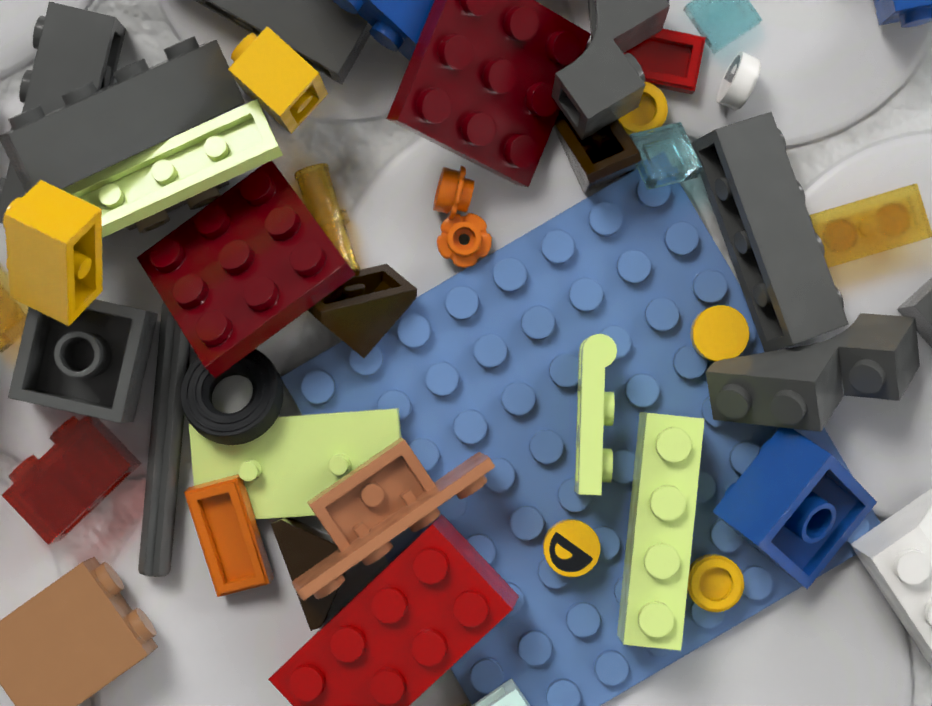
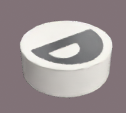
M743 51L737 53L721 82L717 94V103L733 110L743 107L758 80L761 70L760 59Z

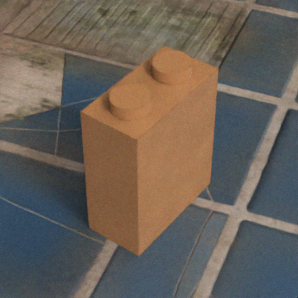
M95 557L83 561L0 620V685L15 706H78L158 648L152 639L157 634L152 622L141 609L136 608L132 610L120 593L124 589V585L116 571L107 562L99 564Z

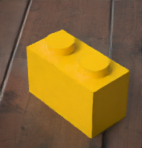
M268 26L258 36L255 33L247 35L231 54V59L234 63L228 70L238 85L253 100L258 99L261 107L290 134L296 130L328 94L319 72Z
M40 180L23 197L14 199L4 214L3 226L6 233V267L9 274L10 297L70 326L103 291L101 208Z

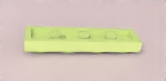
M255 99L61 190L101 208L103 238L283 156L258 99Z

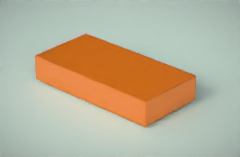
M239 474L189 487L184 494L217 597L270 584L274 579L273 572L244 480L240 478Z

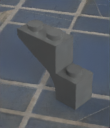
M588 0L591 43L578 59L555 74L551 95L582 141L639 107L646 85L644 83L645 75L636 58L630 53H624L662 31L670 7L669 0Z
M860 313L849 328L828 340L714 362L706 371L713 420L821 432L844 395L900 401L920 367L916 317Z

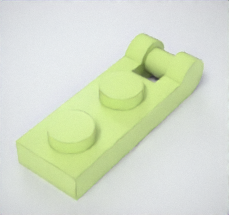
M595 334L583 340L578 353L575 492L578 495H602V482H612L613 451L610 448H603L604 426H613L615 399L614 392H605V367L612 364L615 360L617 347L613 339L604 334Z

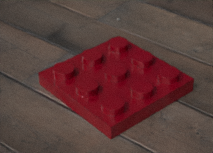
M435 0L386 119L516 185L529 187L560 111V108L551 97L555 74L573 63L583 54L591 33L535 0Z
M273 161L257 168L222 194L220 198L211 202L137 257V260L203 366L214 378L225 372L356 275Z

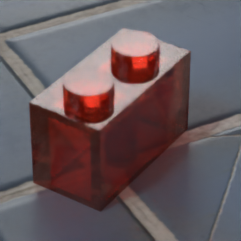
M72 416L50 436L49 439L55 444L40 459L34 454L18 465L8 477L14 484L1 496L48 545L62 540L142 464L99 418L84 416L79 421L76 416Z

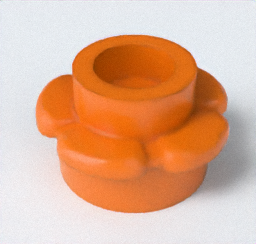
M460 166L459 171L443 167L438 181L433 210L448 214V219L450 220L454 219L457 211L467 213L471 202L475 180L465 178L466 168L464 166Z
M468 213L466 216L456 214L453 220L447 217L441 224L440 229L442 233L437 238V247L442 257L453 260L455 266L463 268L474 266L477 263V259L486 257L489 253L492 237L486 232L487 224L480 216L473 213ZM463 234L468 235L470 238L469 243L466 245H462L459 242V237Z

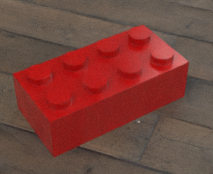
M441 514L297 650L268 680L292 706H410L513 610L519 595Z

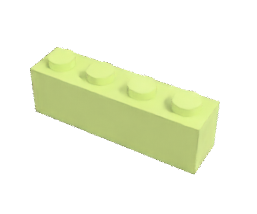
M639 413L617 636L623 645L681 651L705 421L703 418Z

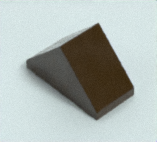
M560 109L553 127L583 193L634 171L642 161L639 150L618 120L582 141Z
M388 264L354 271L356 275L307 310L363 358L369 354L417 297V288Z
M280 518L271 523L292 581L338 550L330 535L293 518ZM347 571L342 574L344 578L347 574ZM340 587L321 599H316L314 595H311L302 601L297 593L310 631L322 627Z

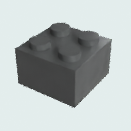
M95 299L70 326H67L29 307L8 398L118 423L134 422L158 314Z

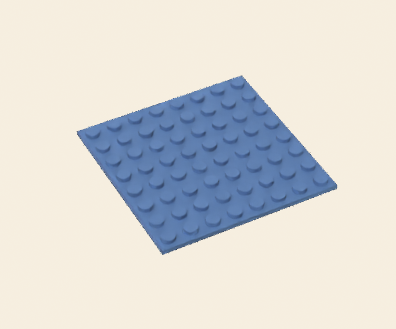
M663 154L488 255L474 266L464 269L418 296L365 358L341 341L281 376L302 415L399 408L401 437L406 440L433 482L478 452L489 456L495 465L492 470L485 474L488 481L478 491L464 499H459L455 495L437 507L441 514L519 595L513 610L450 668L471 705L512 678L530 706H601L802 587V585L744 540L712 512L723 499L726 490L740 478L756 458L762 445L772 438L780 427L713 420L706 371L714 362L700 356L692 345L690 330L696 316L712 306H730L744 316L749 327L747 346L737 357L763 353L764 349L739 282ZM595 334H604L612 338L617 347L615 360L612 364L605 367V392H614L615 399L613 426H604L603 448H610L613 451L612 482H602V495H578L575 492L578 353L583 340ZM640 412L705 419L690 565L703 555L719 554L732 560L740 568L744 578V590L740 600L732 608L723 612H710L700 608L691 600L687 593L681 651L623 645L617 636ZM825 428L821 432L794 429L832 454L851 474ZM871 509L819 576L856 555L850 544L880 524L873 509ZM565 519L580 520L588 524L598 536L600 542L599 559L593 569L582 576L566 577L560 575L549 566L543 553L545 535L559 521ZM428 526L417 532H412L410 528H407L390 540L393 548L385 555L389 563L392 562Z

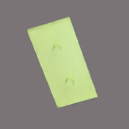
M399 408L278 416L274 424L263 435L239 445H224L213 442L203 437L189 423L194 486L239 474L240 478L244 480L255 519L316 516L307 503L309 500L401 438Z

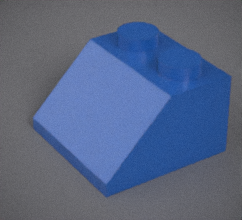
M780 427L772 438L762 445L756 458L740 478L726 490L723 499L712 512L804 588L808 589L875 506L877 501L832 454L796 430Z

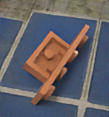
M401 437L307 502L328 532L338 550L292 581L302 601L311 595H314L316 599L329 595L344 583L345 578L342 575L344 572L360 561L367 566L382 558L393 548L390 540L404 530L410 528L412 532H417L438 518L441 512L437 507L455 495L459 499H464L478 491L488 481L485 474L495 467L490 457L478 452L433 482L406 440Z

